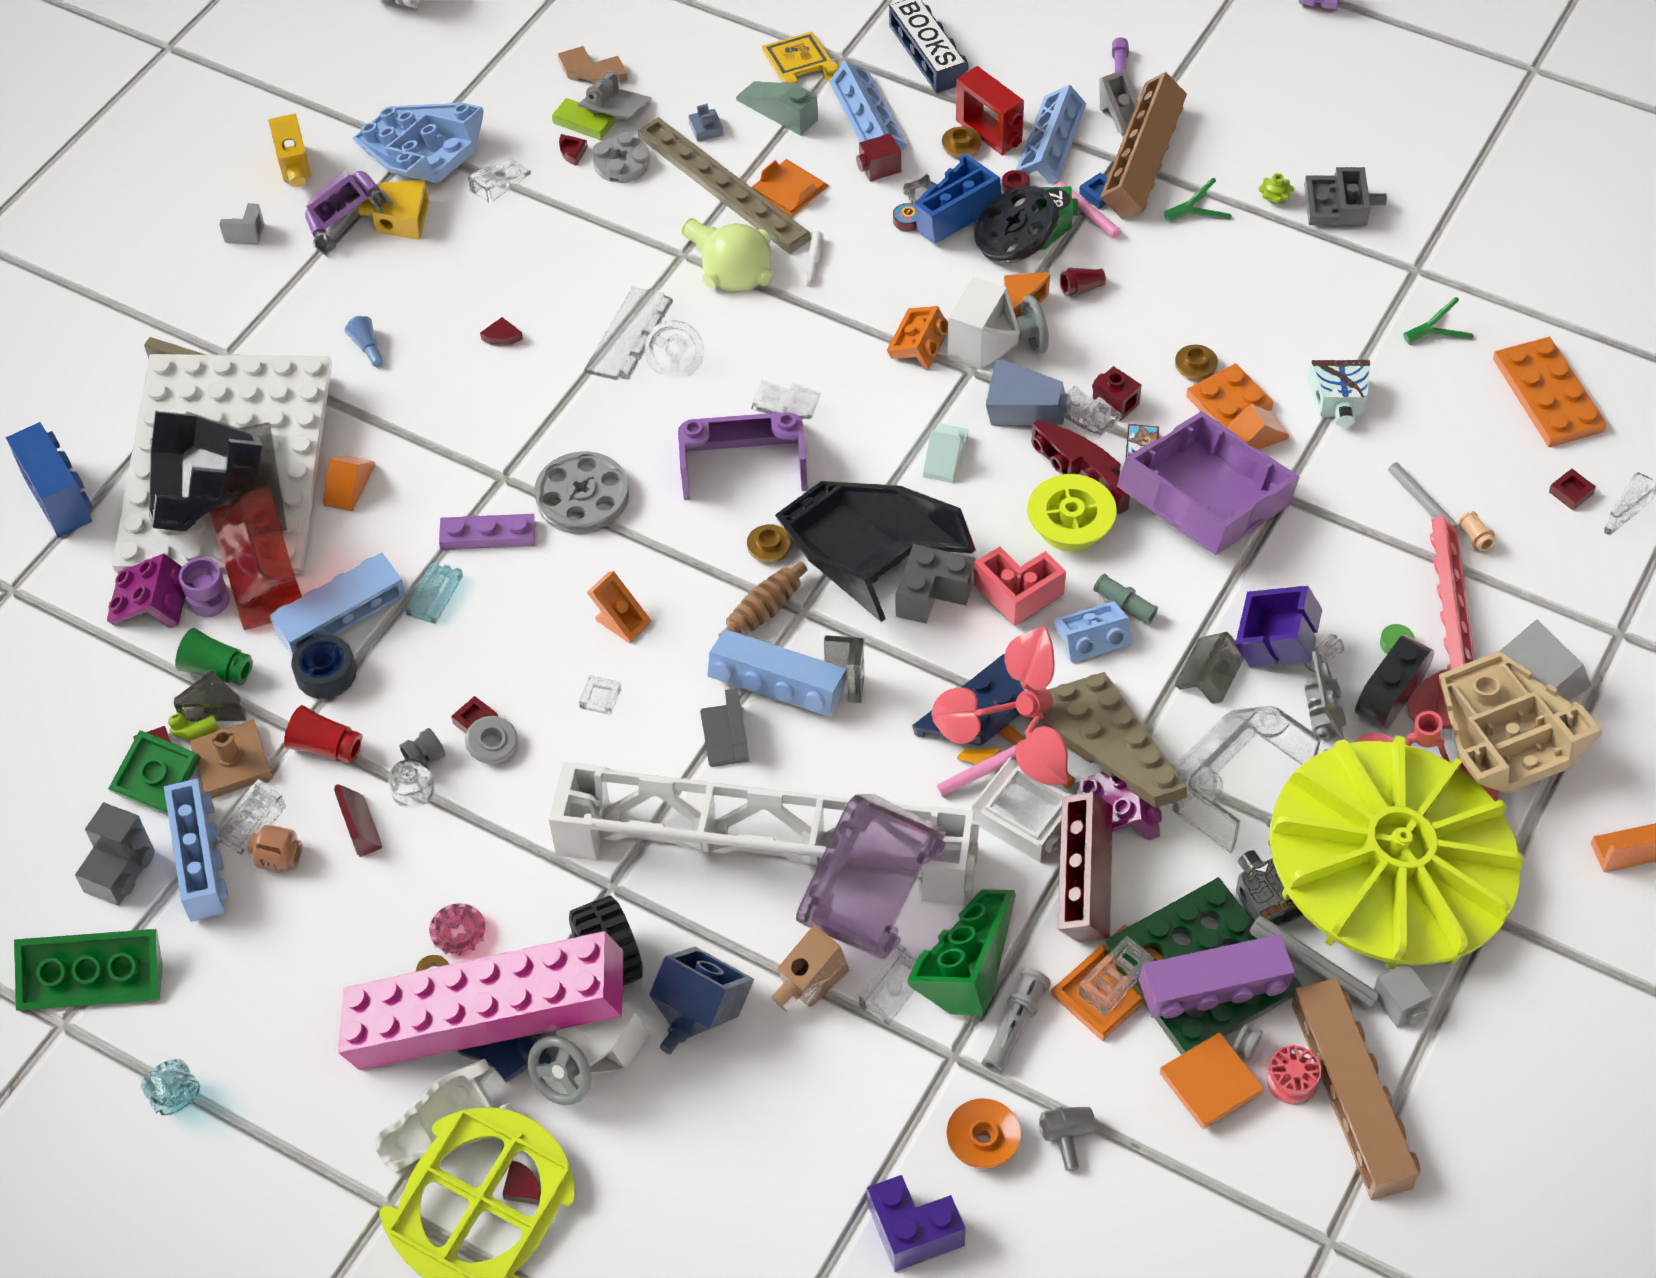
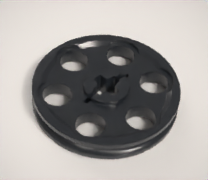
M1023 186L1009 190L997 197L980 215L974 231L975 242L984 256L995 263L1009 264L1024 260L1039 251L1054 234L1059 221L1058 207L1050 194L1042 188ZM1026 198L1021 205L1015 206L1017 201ZM1047 204L1042 211L1035 212L1039 206ZM1001 215L997 221L990 223L993 217ZM1038 227H1043L1041 232L1032 235L1035 229H1037ZM998 237L993 244L986 245L990 239ZM1019 243L1014 250L1007 252L1011 245Z

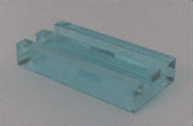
M433 560L405 608L407 616L436 624L463 577L462 569L456 567L455 570H452L451 566L444 564L442 567L439 565V562ZM447 577L450 578L446 586L444 587L442 593L440 594L438 600L436 601L435 605L433 606L431 612L429 614L426 613L432 602L435 601L436 597L438 596L439 590L442 584L444 583L445 579Z

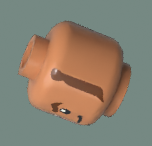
M265 825L258 834L253 833L248 844V853L253 854V862L256 867L278 873H284L290 867H296L302 852V841L298 840L294 830L274 825Z

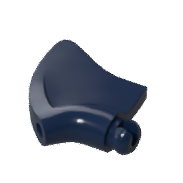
M537 1034L461 1049L457 1050V1052L462 1056L477 1061L485 1058L488 1065L507 1083L528 1068L529 1052L538 1041ZM546 1049L542 1051L539 1057V1064H550L551 1057L546 1053Z

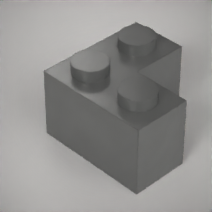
M913 544L895 593L896 617L927 624L935 599L966 606L974 585V562L976 558Z
M103 802L85 828L93 849L76 872L75 877L84 893L119 906L124 897L132 892L136 879L142 870L150 865L155 849L139 815Z

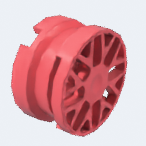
M1290 1045L1282 1047L1274 1053L1270 1060L1267 1072V1085L1270 1092L1276 1099L1286 1104L1296 1105V1102H1307L1314 1096L1318 1088V1082L1321 1077L1320 1062L1312 1051L1302 1046ZM1306 1054L1310 1055L1309 1059L1304 1056ZM1312 1058L1316 1061V1063L1310 1062Z

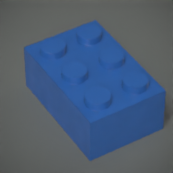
M38 422L5 437L25 482L57 537H61L93 522L88 512V509L93 508L86 492H80L81 489L85 488L76 471H69L73 467L65 451H57L60 448V444L53 431L46 432L41 422Z

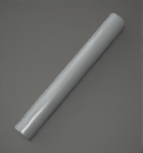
M1398 462L1393 463L1388 468V471L1434 518L1443 515L1456 530L1458 529L1459 524Z

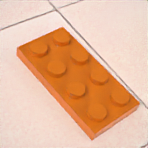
M1550 336L1495 351L1493 356L1494 362L1548 447L1605 431L1606 421Z

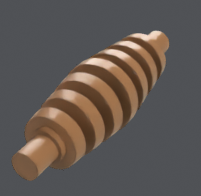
M798 562L791 569L783 567L777 573L769 576L767 580L753 587L748 592V595L741 600V604H738L733 613L726 618L727 627L725 629L747 636L750 632L759 628L760 625L769 621V618H773L783 608L786 601L792 597L793 592L797 591L801 586L799 578L808 571L806 565Z

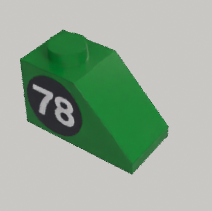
M1071 186L1039 187L1050 194L1059 210L1057 228L1050 240L1040 250H1045L1072 228L1073 216H1078V199L1072 198ZM1047 204L1039 206L1036 212L1042 211ZM1038 227L1037 233L1041 232L1043 227Z

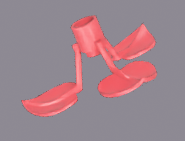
M1044 626L1016 637L1006 648V669L1013 679L1022 680V688L1027 690L1021 692L1015 702L977 709L976 694L967 688L956 687L945 691L936 699L931 715L934 724L947 739L954 743L964 744L973 741L978 736L981 729L979 715L1017 708L1018 712L1024 717H1033L1025 731L1028 739L1022 740L1016 745L1015 754L1020 769L1029 778L1037 782L1060 785L1069 782L1068 752L1065 741L1061 734L1053 728L1042 726L1034 730L1038 722L1044 719L1043 713L1048 712L1053 705L1052 694L1046 687L1054 676V649L1049 631Z
M1444 669L1425 679L1411 694L1408 701V713L1411 719L1415 721L1414 733L1408 735L1405 745L1411 746L1413 742H1416L1418 745L1426 748L1437 746L1441 757L1450 762L1444 746L1445 741L1441 738L1442 728L1451 727L1439 681V674L1447 671ZM1369 733L1357 739L1356 742H1393V739L1382 733ZM1461 763L1459 769L1473 778L1464 764ZM1480 785L1494 801L1498 800L1499 790Z

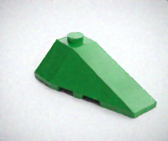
M982 889L958 914L959 921L950 930L944 929L938 935L939 942L932 950L925 949L918 956L907 979L908 985L949 1014L984 1016L997 981L1016 897L1015 890Z

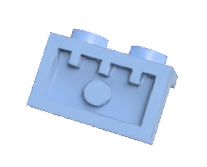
M1115 601L1053 618L1055 630L1065 641L1068 658L1072 663L1129 647L1132 644L1129 618Z

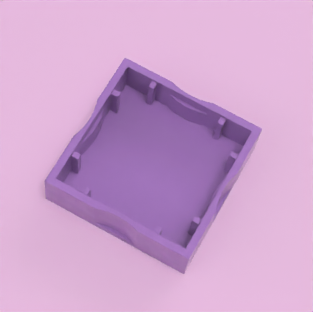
M1200 411L1176 426L1167 436L1153 440L1127 456L1117 487L1216 556L1288 507L1300 477L1267 454L1251 447L1239 438L1237 434L1203 411Z

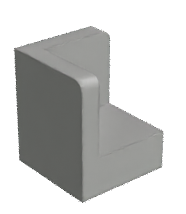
M256 203L247 204L243 219H220L219 222L224 242L258 245L265 225L260 206Z

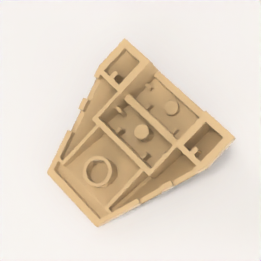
M1500 651L1439 674V681L1460 760L1480 785L1510 793L1569 769L1602 735V729L1584 706L1576 701L1570 703L1558 695V689L1550 684L1547 686L1543 685L1532 677L1531 671Z

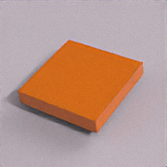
M1220 1032L1160 1067L1159 1072L1202 1130L1262 1095L1264 1090Z

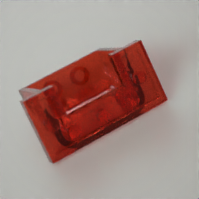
M269 486L247 492L237 503L216 508L212 512L209 511L244 631L272 623L269 615L275 613L281 606L291 604L302 597L280 527L281 522Z

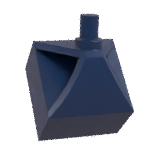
M696 946L666 955L649 993V996L670 1025L667 1029L668 1035L660 1044L661 1050L666 1054H672L678 1044L684 1043L688 1038L739 1017L754 978Z

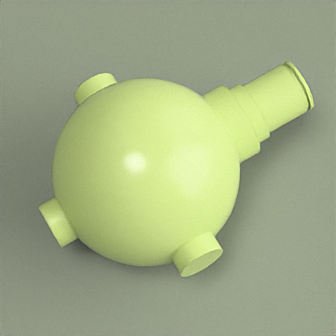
M689 218L684 223L681 233L694 242L698 251L702 253V265L705 272L702 279L710 289L718 287L729 292H743L759 285L766 286L771 281L773 272L770 270L772 254L769 243L771 238L765 230H756L749 225L739 223L728 224L717 229L714 226H705L694 218Z

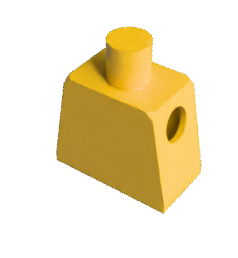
M296 113L268 119L283 181L289 182L293 187L305 185L307 182L306 178L312 175ZM286 140H293L294 146L285 147L284 142Z
M425 180L379 184L380 190L385 191L393 203L392 206L388 202L381 205L380 209L384 213H379L370 202V199H365L359 204L360 216H373L377 232L411 239H421L430 201Z

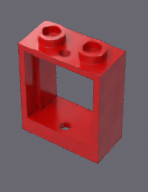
M979 66L974 67L957 78L956 121L962 126L976 130L981 140L1000 155H1004L1011 149L1018 147L1022 143L1024 100ZM984 105L998 115V120L984 111Z

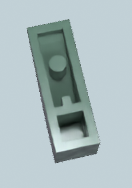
M753 81L736 96L738 102L800 136L818 121L817 95L795 83Z

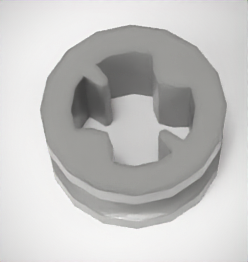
M1245 1023L1237 1036L1233 1050L1236 1053H1244V1058L1250 1060L1259 1044L1263 1031L1260 1029L1253 1031L1250 1028V1024Z

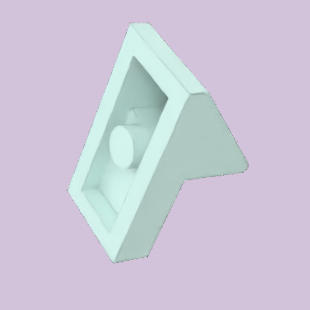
M938 423L936 431L932 430L930 433L923 477L953 483L968 439L969 429Z

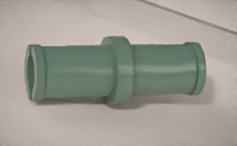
M1105 573L1098 578L1093 588L1094 592L1101 594L1110 601H1115L1122 611H1128L1147 625L1157 614L1158 606L1135 594L1136 590L1132 587H1124Z

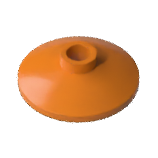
M979 1098L963 1103L952 1113L947 1124L946 1137L950 1150L961 1162L974 1168L990 1169L1001 1166L1013 1157L1020 1144L1021 1129L1017 1117L1006 1105L996 1100ZM986 1135L990 1141L981 1143L977 1141V1137Z

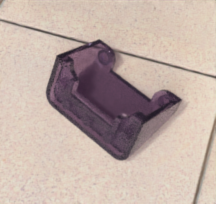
M876 794L854 795L847 803L796 913V921L808 928L815 924L828 936L878 958L884 959L892 956L901 941V937L897 936L898 928L894 925L923 864L929 863L932 859L936 861L941 856L946 844L943 839L947 831Z

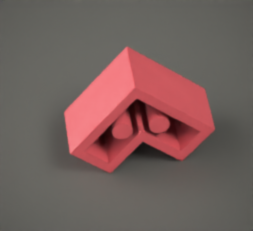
M1000 546L974 562V586L1013 626H1016L1064 595L1066 571L1046 551L1021 567Z

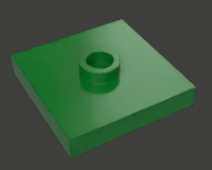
M139 730L108 790L168 816L164 786L190 780L201 756L198 753Z

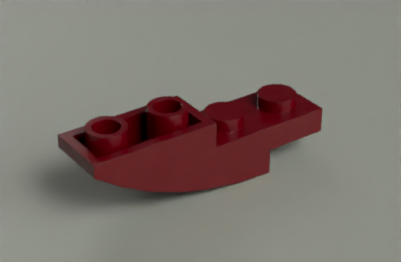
M1039 420L1033 423L1031 443L1038 453H1042L1051 462L1055 471L1063 475H1083L1100 482L1114 497L1116 513L1118 515L1129 509L1130 495L1117 487L1121 464L1097 444L1066 428Z

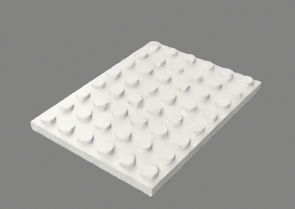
M149 354L112 561L114 571L120 572L123 569L164 553L182 567L188 561L195 558L205 557L212 559L218 563L223 574H303L332 367L330 356ZM155 411L186 414V411L256 433L262 444L258 477L249 484H244L232 494V497L212 512L209 511L198 519L196 524L187 531L155 529L150 521V438H152Z

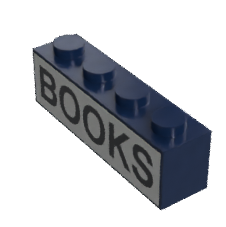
M903 0L889 5V27L935 93L956 87L957 78L965 74L969 69L968 61L964 55L958 52L954 40L948 38L941 22H937L933 17L930 7L925 5L922 0Z

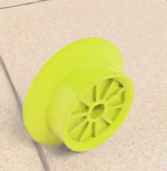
M1077 474L1058 475L1043 481L1033 490L1027 505L1028 518L1033 528L1048 544L1063 551H1080L1092 546L1110 531L1115 522L1117 512L1114 497L1103 484L1090 477Z

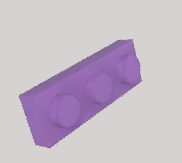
M535 514L440 517V550L535 546Z

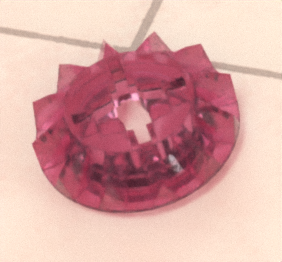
M463 903L451 904L435 914L430 923L429 934L435 948L441 949L445 955L456 953L461 956L464 951L469 949L474 951L479 941H484L486 924L483 915L475 907ZM463 924L465 934L458 933L453 938L451 928L457 929Z

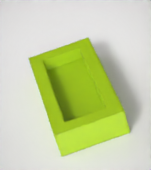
M565 98L552 114L553 123L601 141L615 123L613 115L589 112L588 109L579 107V102Z

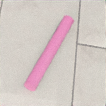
M1062 181L1055 185V187H1069ZM1072 190V198L1078 199V210L1112 238L1118 237L1121 229Z
M1016 745L937 784L942 797L1001 768L1009 757L1015 761Z

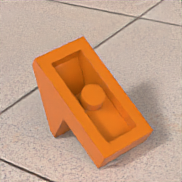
M615 571L608 572L586 592L601 611L595 617L596 621L627 642H631L652 622Z

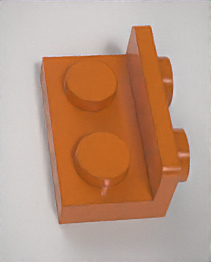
M939 306L908 308L887 348L891 359L917 357L923 369L931 367L948 334V321L945 319Z

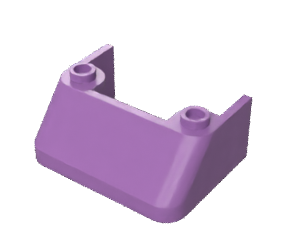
M779 412L690 419L679 426V459L684 500H690L687 451L797 443L801 491L808 490L803 421L795 413Z

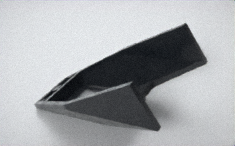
M820 481L775 514L777 521L807 560L880 622H883L886 617L872 584L889 569L899 565L910 554L913 544L956 553L972 554L976 551L961 508L899 485Z

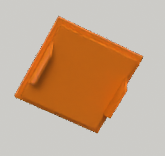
M785 159L780 164H778L777 160H774L764 168L760 180L751 188L792 217L824 191L829 184Z

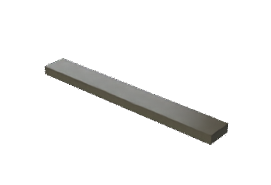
M660 117L638 130L639 139L757 230H765L771 240L788 254H791L811 240L810 232Z

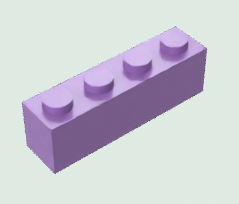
M1281 934L1144 963L1138 980L1151 1018L1159 1016L1174 1018L1181 1015L1184 1011L1198 1008L1200 1011H1205L1223 1002L1242 1003L1259 994L1278 995L1289 988L1295 971Z

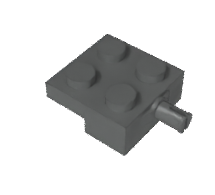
M1336 167L1335 175H1305L1304 188L1309 225H1367L1370 205L1386 206L1387 193L1368 192L1365 167Z

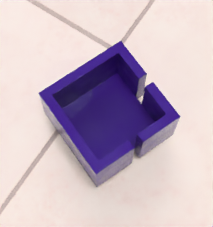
M1309 585L1247 592L1235 645L1249 667L1278 665V660H1281L1284 665L1312 662V652L1316 643L1314 633H1318L1323 609Z

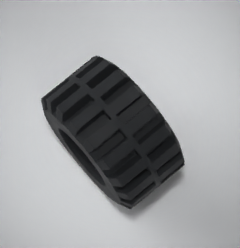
M608 895L569 911V924L573 938L605 931L623 950V986L642 978L643 964L630 925L617 900Z

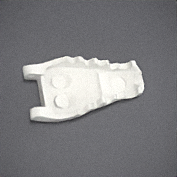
M485 1058L474 1064L454 1070L439 1079L399 1120L378 1133L375 1138V1149L384 1165L391 1170L398 1171L421 1159L425 1151L437 1138L432 1132V1126L437 1120L464 1109L495 1108L477 1077L490 1069ZM507 1103L500 1107V1109H506L515 1112L511 1103ZM477 1139V1140L470 1141V1142H468V1143H465V1144L461 1145L460 1147H458V1148H456V1149H460V1148L469 1146V1145H471V1144H473V1143H475V1142H477V1141H479V1140H481V1139Z

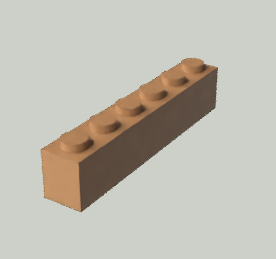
M1167 72L1145 82L1100 196L1122 220L1132 215H1139L1146 208L1149 194L1155 185V178L1162 167L1163 157L1169 148L1172 133L1176 129L1177 120L1184 108L1183 104L1187 93Z
M1337 978L1296 988L1292 1008L1309 1050L1313 1052L1320 1062L1322 1082L1370 1200L1412 1190L1421 1171L1417 1155L1409 1151L1405 1142L1406 1130L1400 1118H1395L1392 1111L1390 1091L1386 1085H1381L1377 1075L1379 1073L1377 1060L1373 1053L1368 1054L1364 1044L1365 1033L1359 1021L1355 1022L1351 1013L1352 1003L1348 992L1341 989Z

